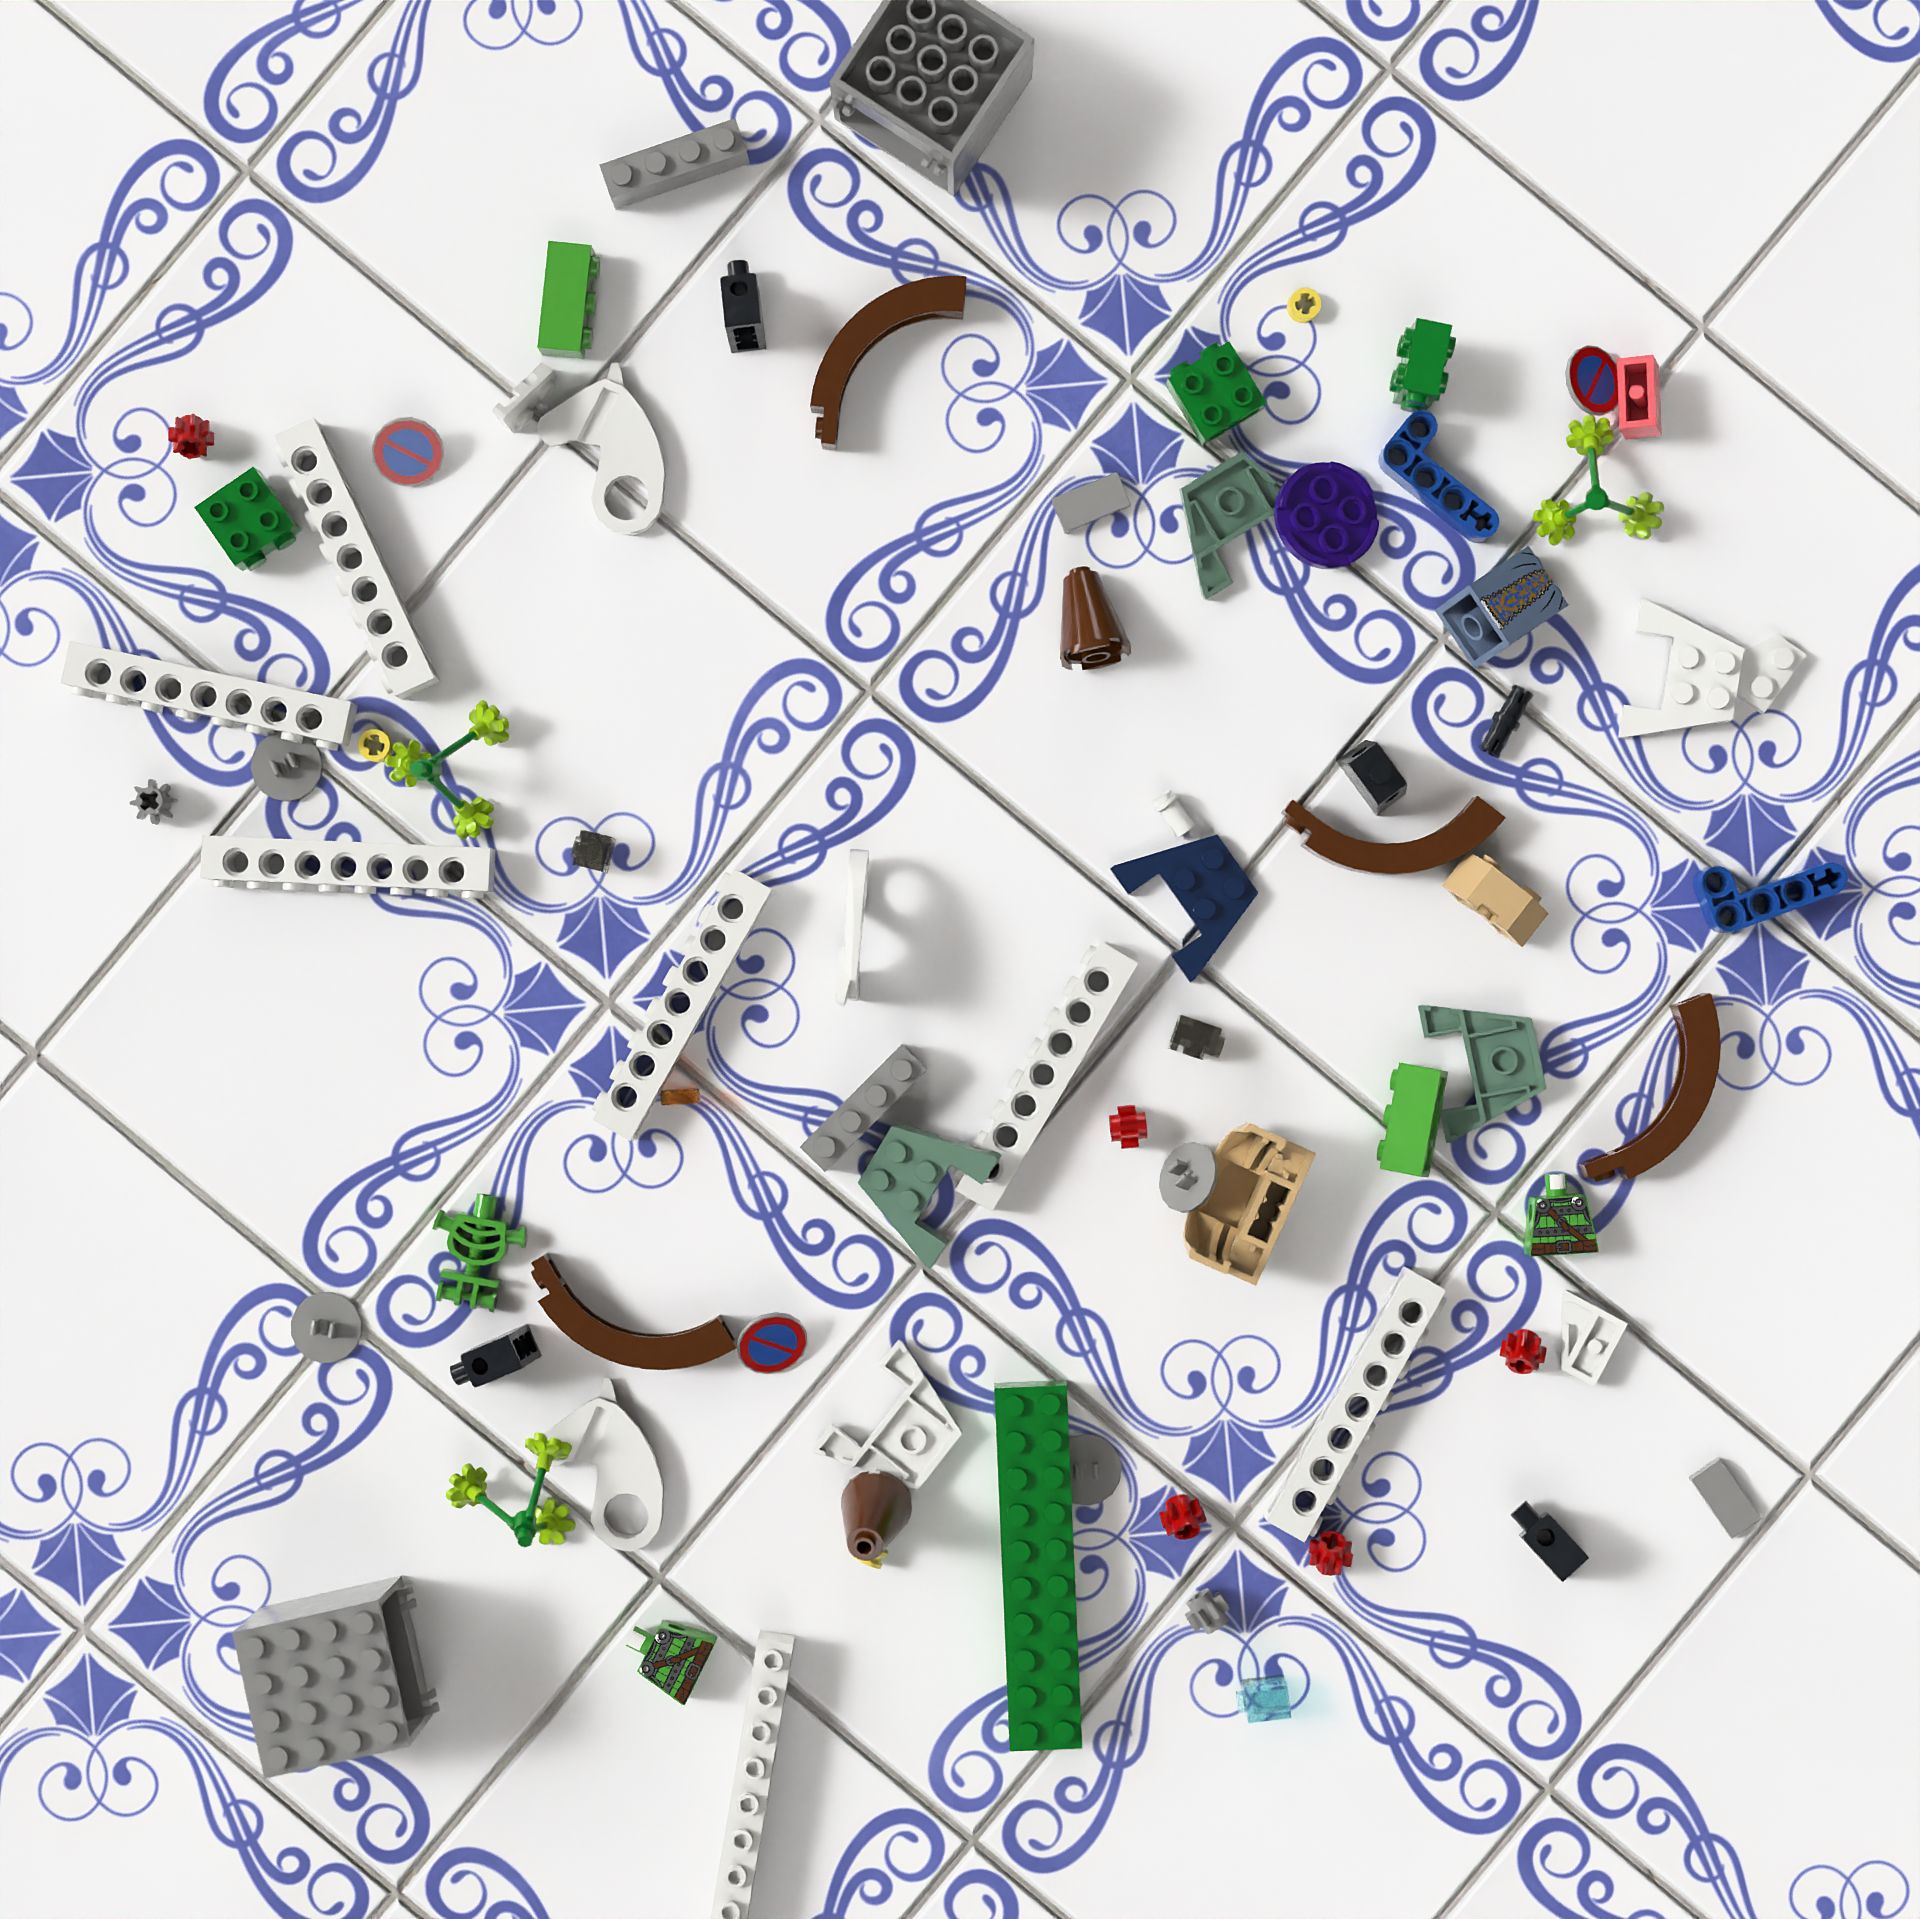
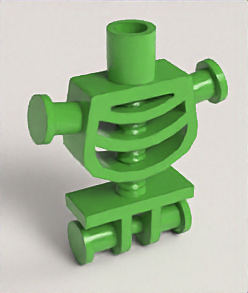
M477 1193L473 1214L461 1212L456 1215L455 1219L444 1215L445 1211L442 1209L438 1212L432 1229L437 1231L440 1228L450 1232L447 1238L449 1252L460 1261L467 1263L465 1272L450 1269L441 1270L440 1277L457 1280L458 1282L456 1287L446 1285L444 1280H440L436 1301L441 1302L442 1299L452 1300L454 1305L460 1306L462 1300L470 1301L471 1309L482 1306L489 1308V1312L494 1313L498 1300V1291H493V1294L481 1292L482 1286L499 1288L502 1280L480 1276V1266L502 1260L507 1254L509 1244H520L521 1248H525L527 1242L526 1226H521V1230H509L508 1221L494 1219L498 1197ZM460 1227L466 1232L471 1233L473 1235L471 1237L472 1239L465 1236L460 1231ZM500 1234L499 1241L485 1243L487 1236ZM457 1241L470 1247L468 1255L458 1248ZM500 1247L494 1257H482L484 1250ZM466 1282L474 1284L472 1293L464 1292Z

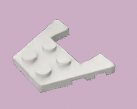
M1641 599L1635 633L1672 638L1673 641L1661 710L1623 705L1618 738H1631L1632 736L1732 721L1745 648L1649 600Z
M898 1339L879 1363V1366L907 1388L904 1394L863 1446L859 1445L832 1423L813 1447L812 1451L817 1455L826 1456L840 1461L842 1464L853 1468L857 1467L874 1474H880V1471L888 1472L901 1479L906 1487L918 1491L960 1438L962 1431L903 1341Z

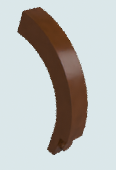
M967 276L931 277L896 287L868 303L844 325L827 349L819 366L812 389L811 412L823 414V417H817L815 427V439H821L822 449L837 451L839 419L845 390L852 374L867 353L887 336L909 325L936 319L963 320Z
M1479 796L1471 798L1457 816L1439 830L1417 840L1385 844L1362 841L1346 836L1320 821L1294 800L1289 801L1281 812L1286 817L1284 824L1299 835L1303 831L1308 834L1307 838L1300 845L1302 848L1332 865L1372 875L1409 874L1446 864L1482 843L1506 818Z
M1701 993L1669 1006L1678 1035L1679 1057L1675 1081L1667 1101L1656 1118L1635 1138L1609 1152L1577 1163L1582 1177L1594 1178L1595 1182H1599L1615 1176L1614 1169H1618L1621 1178L1631 1179L1663 1161L1690 1135L1709 1103L1719 1069L1721 1050L1720 1027L1711 993Z
M549 1253L531 1263L534 1267L531 1274L541 1290L547 1288L549 1292L548 1295L538 1301L547 1316L574 1342L606 1360L640 1369L671 1370L700 1365L720 1358L737 1348V1341L721 1315L694 1328L665 1334L636 1332L614 1325L595 1314L580 1301L566 1283Z

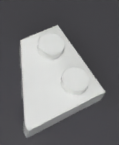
M541 362L513 389L512 393L515 395L505 407L498 403L491 411L501 424L512 433L517 427L523 428L534 414L532 409L540 399L545 401L554 392L557 386L554 383L557 380L556 374L546 364Z
M1779 634L1745 650L1737 697L1760 714L1765 713L1806 657V654Z
M1565 1290L1562 1295L1561 1370L1595 1387L1628 1323Z

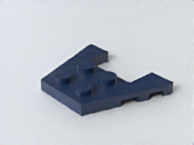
M1218 835L1120 863L1110 868V871L1127 895L1159 874L1199 930L1201 935L1171 956L1189 983L1196 979L1258 894L1254 885Z

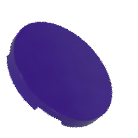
M1331 461L1330 463L1320 462L1305 465L1286 479L1276 497L1274 519L1278 535L1284 546L1295 558L1311 567L1329 570L1347 566L1362 557L1372 546L1376 538L1379 519H1377L1376 504L1372 496L1374 492L1359 473L1344 464Z

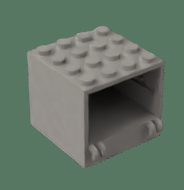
M882 0L829 81L832 97L830 105L833 107L834 118L954 197L1031 81L1035 38L977 0Z
M402 1575L263 1606L232 1632L264 1779L409 1747L431 1719L433 1713L440 1711L438 1702L430 1705L429 1700L435 1698L437 1694L435 1688L427 1691L409 1610L417 1606L416 1599L412 1598L407 1601L406 1596L414 1592L413 1585L408 1584L404 1587Z

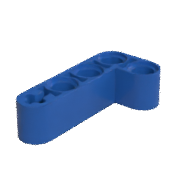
M1419 410L1413 412L1379 454L1378 463L1380 469L1467 540L1473 543L1486 541L1499 527L1500 520L1498 514L1492 507L1422 452L1435 436L1438 424L1433 414L1428 411ZM1411 423H1423L1427 428V436H1415L1411 432ZM1393 449L1401 451L1405 456V464L1394 465L1388 458V451ZM1418 472L1429 473L1433 479L1432 487L1424 488L1417 483L1416 474ZM1445 495H1456L1461 502L1460 509H1449L1444 502ZM1470 506L1473 510L1468 514V516L1464 520H1462L1460 516H1462ZM1483 518L1486 523L1479 532L1475 529L1477 521Z
M1831 862L1814 865L1739 893L1730 871L1724 867L1715 866L1698 871L1693 880V887L1709 928L1718 933L1738 931L1838 894L1845 888L1848 878L1847 872L1841 865ZM1711 873L1717 875L1720 879V888L1715 893L1711 892L1706 886V879ZM1826 874L1832 876V880L1825 885L1813 887L1811 881L1824 878ZM1791 882H1794L1799 887L1800 894L1796 901L1790 900L1786 894V888ZM1758 894L1764 897L1766 901V909L1761 914L1757 913L1752 905L1754 897ZM1723 907L1730 909L1733 915L1732 922L1728 926H1724L1719 920V911Z

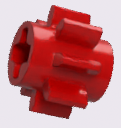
M195 414L185 415L181 418L176 417L175 427L168 428V441L173 442L174 453H180L183 457L194 459L202 455L207 456V446L214 445V432L210 431L209 420L203 421Z
M1135 1105L1117 1106L1118 1114L1109 1115L1111 1142L1121 1141L1122 1149L1138 1148V1139L1148 1138L1145 1112H1136Z
M1519 1329L1514 1331L1513 1334L1508 1333L1507 1340H1502L1499 1356L1506 1358L1505 1365L1512 1372L1529 1374L1533 1370L1537 1371L1539 1369V1363L1545 1362L1547 1348L1540 1346L1542 1339L1535 1332Z
M1185 1494L1175 1495L1168 1499L1165 1503L1167 1511L1159 1512L1167 1535L1174 1534L1179 1540L1195 1537L1201 1530L1199 1523L1207 1522L1199 1499L1191 1500V1497Z
M1321 1531L1319 1541L1315 1539L1310 1540L1308 1551L1311 1554L1310 1566H1316L1322 1575L1333 1576L1337 1574L1340 1576L1342 1566L1351 1567L1352 1542L1346 1541L1340 1532Z

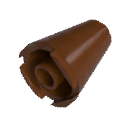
M1087 566L1070 570L1069 575L1063 579L1060 640L1062 667L1073 670L1072 664H1081L1082 670H1092L1122 661L1120 654L1125 652L1129 656L1131 654V644L1098 572L1090 570V567Z
M869 1471L862 1472L852 1478L843 1490L841 1511L847 1548L857 1559L868 1561L877 1558L907 1525L911 1517L912 1503L909 1489L901 1479L888 1472L880 1471V1474H868Z

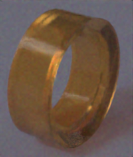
M700 1089L660 1091L661 1105L700 1103Z

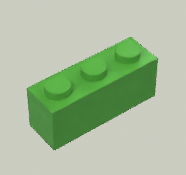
M548 241L537 348L542 355L585 359V349L591 350L593 328L588 327L589 314H595L597 302L596 292H592L593 278H599L600 257L595 256L592 245Z
M1400 1062L1398 1069L1392 1071L1390 1090H1393L1394 1093L1391 1105L1387 1104L1383 1116V1125L1387 1126L1385 1140H1380L1377 1149V1161H1381L1379 1169L1419 1177H1429L1448 1071Z

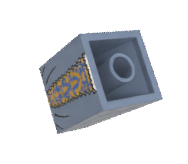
M1527 546L1435 609V612L1471 665L1476 669L1569 604L1563 597L1561 590L1554 584L1543 568L1540 559Z

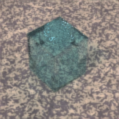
M1283 1674L1241 1679L1242 1691H1236L1237 1708L1239 1713H1245L1248 1724L1292 1718L1287 1681Z

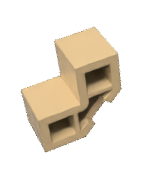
M1467 852L1442 886L1459 903L1481 915L1499 934L1523 947L1549 914L1539 904L1542 898L1527 886L1521 888L1499 870L1502 867L1489 856L1484 855L1482 858H1479L1471 852Z

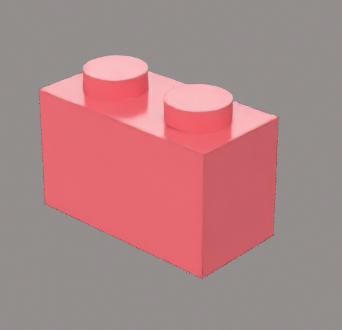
M1654 355L1617 359L1619 429L1626 440L1662 436L1659 365Z

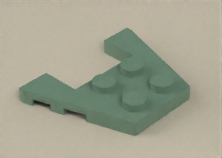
M1243 451L1179 489L1200 591L1204 599H1208L1234 583L1216 553V549L1274 515L1275 501L1281 486Z
M1430 1005L1418 1006L1424 1038L1462 1031L1476 1096V1104L1441 1110L1440 1115L1446 1143L1457 1140L1464 1134L1547 1089L1532 1018Z
M896 1122L889 1129L859 1179L858 1184L923 1264L931 1269L948 1244L949 1239L919 1218L949 1168L953 1165L983 1185L1002 1155L992 1150L986 1152L973 1148L971 1144L959 1141L956 1143L939 1138L937 1134Z

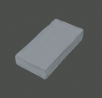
M1118 472L1051 499L1064 534L1131 506Z
M1716 1458L1689 1477L1691 1483L1731 1539L1762 1519L1721 1459Z

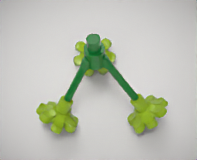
M1593 415L1585 416L1583 418V425L1577 420L1571 421L1568 428L1572 434L1566 437V443L1569 448H1576L1578 454L1588 455L1591 489L1587 491L1585 501L1571 509L1566 500H1559L1556 504L1552 499L1543 500L1540 503L1542 509L1535 510L1533 513V520L1537 523H1542L1537 527L1538 535L1545 537L1550 534L1548 538L1549 544L1556 546L1561 542L1562 537L1565 540H1570L1575 535V530L1572 527L1576 522L1575 515L1590 508L1592 510H1602L1607 507L1619 512L1618 518L1621 522L1626 523L1624 532L1629 537H1634L1637 534L1642 540L1649 539L1652 535L1650 527L1659 529L1662 525V519L1656 517V514L1664 511V504L1657 501L1652 502L1653 495L1649 492H1642L1639 498L1631 496L1627 499L1626 505L1610 500L1606 491L1600 487L1596 455L1602 454L1604 452V444L1610 443L1613 440L1614 432L1609 430L1610 421L1602 417L1595 423Z
M481 700L476 705V709L469 713V720L475 725L469 729L468 734L434 756L429 751L420 753V743L416 740H411L408 748L402 742L393 744L392 749L396 755H388L385 758V765L394 768L389 774V778L393 782H398L404 778L407 787H414L417 784V779L427 780L455 805L454 809L459 814L454 817L453 825L456 827L455 832L461 839H466L469 835L471 838L478 837L481 833L480 826L486 829L490 828L494 823V819L489 817L488 814L492 813L495 807L491 802L486 801L482 797H476L471 804L464 799L460 800L441 782L439 778L442 773L441 763L445 758L472 740L477 741L484 737V741L488 746L509 740V734L504 731L509 729L507 718L501 717L498 719L499 709L494 705L488 707L487 702Z
M534 1433V1439H525V1448L538 1456L535 1467L538 1472L527 1509L519 1511L514 1517H511L487 1498L485 1492L487 1483L485 1479L488 1475L484 1468L479 1467L475 1470L472 1464L467 1463L462 1467V1476L455 1473L449 1478L448 1481L454 1488H450L446 1492V1498L452 1501L451 1505L453 1507L462 1509L466 1504L472 1507L477 1504H483L514 1531V1535L521 1547H529L532 1544V1539L538 1532L540 1533L539 1542L541 1544L549 1545L553 1540L555 1544L561 1545L566 1542L564 1531L568 1532L575 1529V1521L566 1519L571 1512V1508L567 1504H562L557 1508V1500L555 1498H548L544 1503V1509L537 1505L545 1474L550 1471L552 1461L557 1458L567 1459L572 1450V1445L568 1442H562L557 1438H550L547 1441V1437L543 1433Z

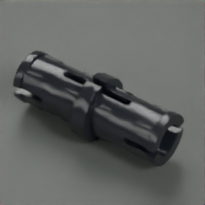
M1518 685L1512 686V690L1501 710L1494 713L1492 717L1494 722L1479 746L1480 750L1483 752L1489 751L1488 755L1495 758L1500 757V753L1512 732L1518 730L1520 726L1518 721L1530 699L1534 696L1529 691L1523 692L1524 688Z

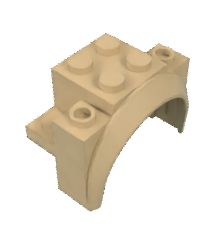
M1245 1122V1124L1232 1129L1215 1150L1214 1155L1218 1164L1216 1187L1205 1205L1194 1212L1187 1213L1183 1230V1242L1189 1258L1226 1275L1228 1273L1256 1286L1316 1153L1256 1125Z

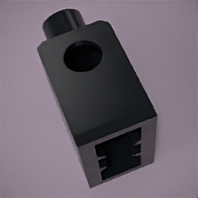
M731 261L727 264L728 276L720 278L724 324L731 353L767 349L757 276L755 273H749L747 261Z
M1364 740L1336 761L1376 816L1406 794L1408 785L1406 780L1377 742Z
M527 1323L460 1355L461 1362L450 1366V1373L453 1381L458 1386L471 1381L472 1386L477 1388L524 1368L542 1355Z
M1524 1501L1510 1514L1523 1529L1519 1537L1560 1581H1565L1589 1559V1556L1549 1513L1543 1512L1539 1515L1527 1501ZM1542 1529H1546L1551 1534V1539L1546 1544H1543L1537 1538L1538 1533Z

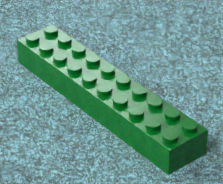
M1065 1380L994 1383L1010 1752L1082 1749L1067 1384Z

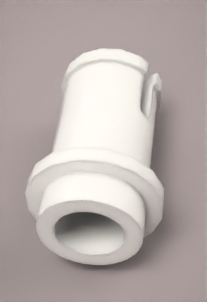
M1171 790L1153 801L1156 807L1154 811L1155 813L1160 812L1175 833V836L1180 837L1196 824L1178 802V794L1173 795Z

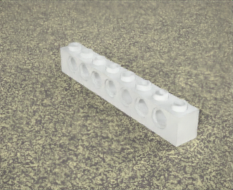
M313 417L274 435L279 445L274 448L281 465L283 467L289 466L294 477L289 480L291 488L298 500L304 498L309 511L304 513L305 518L312 531H319L324 543L319 545L326 562L328 564L334 563L339 574V576L334 577L336 585L343 597L349 596L354 608L349 610L356 627L358 629L364 628L369 640L364 642L365 647L373 662L379 660L384 671L379 676L387 693H394L396 697L404 699L440 682L322 425ZM315 455L317 457L316 467L308 472L303 471V460L307 456ZM326 487L331 488L332 497L330 501L325 504H318V492ZM338 520H346V532L338 537L333 536V524ZM354 552H361V565L355 569H348V556ZM375 584L377 587L376 597L372 601L364 602L361 596L362 590L367 585ZM382 617H391L393 623L391 630L386 634H379L376 628L377 622ZM398 649H405L408 654L406 663L400 667H394L391 661L393 653Z
M69 641L60 682L72 687L71 694L92 698L94 692L107 695L106 701L125 706L128 705V700L130 699L142 702L141 709L162 713L163 708L167 707L176 709L177 717L197 721L198 715L212 717L211 724L232 728L233 722L247 725V732L267 736L268 730L282 732L281 739L296 743H302L303 737L317 740L316 747L337 751L338 745L349 747L358 708L357 704L346 700ZM109 666L111 677L106 683L100 684L98 672L101 668ZM143 673L146 677V685L141 691L135 692L132 686L133 679L138 674ZM174 681H179L181 693L177 698L170 699L167 694L168 686ZM213 688L217 695L216 701L213 705L205 707L202 702V696L206 690ZM249 696L252 702L251 709L246 714L240 715L237 710V703L242 697ZM283 703L287 709L286 717L280 722H275L272 718V710L276 705ZM319 711L322 716V722L318 728L310 730L307 726V717L310 713Z
M202 835L200 879L211 880V887L233 888V881L247 882V888L269 889V883H283V890L305 891V884L319 885L320 892H340L341 886H355L354 893L376 894V887L390 888V895L412 896V889H426V896L448 897V890L462 891V898L484 899V892H494L496 850L483 847ZM244 853L249 863L246 870L239 873L234 868V860L237 855ZM275 855H281L284 859V868L278 874H273L269 867L270 860ZM316 856L320 861V870L317 874L310 876L305 870V863L310 857ZM352 858L356 862V871L351 877L346 878L341 872V864L345 859ZM388 859L392 864V873L388 878L381 879L376 872L377 865L380 861ZM418 861H424L428 866V874L423 880L417 881L412 875V868ZM459 862L464 867V876L460 881L452 882L448 877V869L453 863Z
M735 868L731 874L725 872L715 889V891L720 893L714 905L708 903L698 919V922L703 925L696 937L690 934L680 951L681 954L685 955L678 968L675 966L670 968L662 983L667 987L661 999L654 997L645 1013V1016L650 1019L643 1031L637 1028L627 1045L628 1048L632 1049L625 1062L622 1060L617 1062L609 1077L614 1080L608 1093L601 1091L592 1107V1110L596 1111L593 1118L595 1122L629 1141L634 1140L774 892V890ZM731 899H738L743 904V913L737 919H729L724 913V906ZM714 930L722 931L726 938L723 948L717 951L711 950L706 942L708 934ZM696 961H702L708 968L707 977L701 982H695L689 975V968ZM679 992L685 993L690 999V1007L684 1013L676 1012L671 1005L673 996ZM662 1023L668 1025L672 1030V1039L665 1045L658 1043L654 1038L655 1028ZM642 1055L650 1056L655 1063L654 1071L648 1076L640 1074L636 1068L637 1060ZM625 1086L633 1088L637 1094L636 1103L631 1107H626L619 1101V1092Z
M1102 941L1099 942L1097 947L1090 944L1080 961L1081 964L1085 965L1084 970L1079 978L1072 975L1062 992L1063 995L1067 996L1061 1009L1054 1006L1044 1022V1025L1049 1027L1042 1040L1037 1037L1034 1039L1025 1055L1031 1058L1024 1071L1017 1068L1007 1087L1012 1089L1011 1094L1006 1102L999 1099L989 1118L994 1120V1123L988 1133L981 1130L972 1145L973 1148L986 1152L992 1150L1002 1155L998 1161L999 1170L997 1174L988 1177L983 1185L959 1169L953 1177V1180L958 1182L955 1187L957 1192L991 1212L996 1207L1139 964ZM1094 971H1101L1107 976L1108 985L1101 992H1095L1088 986V977ZM1076 1002H1083L1089 1007V1018L1083 1023H1076L1070 1017V1008ZM1058 1033H1066L1072 1041L1070 1050L1064 1054L1056 1053L1051 1046L1052 1038ZM1040 1064L1051 1066L1054 1072L1051 1082L1045 1085L1036 1083L1033 1078V1071ZM1022 1095H1029L1035 1100V1109L1029 1115H1020L1015 1110V1101ZM1004 1126L1013 1127L1017 1132V1140L1011 1146H1002L996 1139L998 1130Z
M1403 1266L1263 1516L1267 1522L1304 1543L1309 1535L1312 1537L1316 1535L1323 1522L1320 1514L1326 1504L1331 1506L1336 1500L1341 1486L1337 1485L1344 1472L1349 1474L1358 1460V1455L1355 1454L1362 1441L1366 1443L1375 1430L1374 1418L1379 1410L1385 1411L1394 1395V1392L1390 1391L1397 1378L1402 1380L1411 1366V1361L1408 1360L1414 1347L1419 1349L1425 1342L1429 1330L1426 1328L1432 1315L1438 1317L1447 1301V1298L1443 1297L1446 1292L1445 1289ZM1409 1302H1416L1419 1306L1417 1317L1413 1320H1404L1402 1316L1404 1305ZM1392 1333H1397L1402 1339L1401 1346L1396 1351H1386L1384 1347L1386 1337ZM1373 1365H1381L1384 1369L1383 1378L1376 1383L1368 1382L1366 1377L1368 1369ZM1357 1396L1365 1397V1410L1359 1414L1350 1413V1401ZM1338 1428H1346L1349 1432L1348 1440L1342 1445H1334L1331 1442V1435ZM1321 1459L1329 1460L1331 1462L1330 1472L1321 1477L1314 1475L1313 1467L1315 1463ZM1302 1491H1310L1314 1495L1312 1504L1305 1508L1296 1506L1295 1500L1297 1495Z
M760 1630L757 1639L710 1919H748L796 1637L793 1635Z

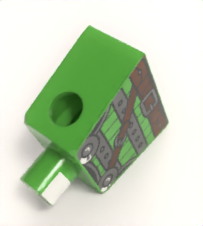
M1567 1173L1545 1174L1546 1195L1529 1196L1523 1247L1524 1254L1535 1257L1599 1252L1586 1196L1580 1193L1568 1194Z
M662 1620L655 1635L635 1626L626 1646L645 1655L637 1672L685 1706L718 1636Z

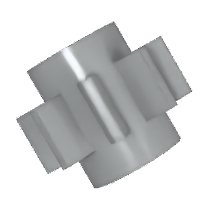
M153 779L148 780L147 788L135 786L134 789L138 794L136 800L130 801L129 804L137 806L140 810L136 818L144 820L150 815V821L155 825H159L160 816L164 815L172 818L171 806L178 803V799L171 798L168 794L172 786L164 784L158 789L157 782ZM151 795L157 796L156 802L159 806L156 809L151 808L152 802L149 800Z
M1206 1588L1195 1594L1186 1603L1190 1611L1185 1613V1616L1195 1632L1203 1628L1206 1634L1213 1633L1229 1620L1225 1612L1230 1607L1220 1591L1213 1595Z

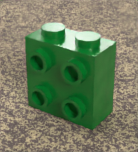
M1416 318L1411 328H1405L1404 334L1399 338L1396 356L1402 357L1401 363H1398L1397 369L1393 370L1389 385V391L1394 392L1392 403L1400 404V409L1412 413L1422 409L1428 410L1432 403L1439 401L1440 395L1445 393L1449 373L1443 372L1448 358L1451 359L1456 343V337L1451 336L1453 325Z
M1230 341L1222 346L1218 342L1208 346L1200 352L1202 358L1191 365L1188 361H1184L1169 371L1171 377L1167 379L1165 385L1202 446L1262 411L1267 403Z
M254 466L194 507L231 562L242 571L246 569L252 571L266 562V555L276 548L280 551L289 547L296 541L295 535L302 531L262 472Z

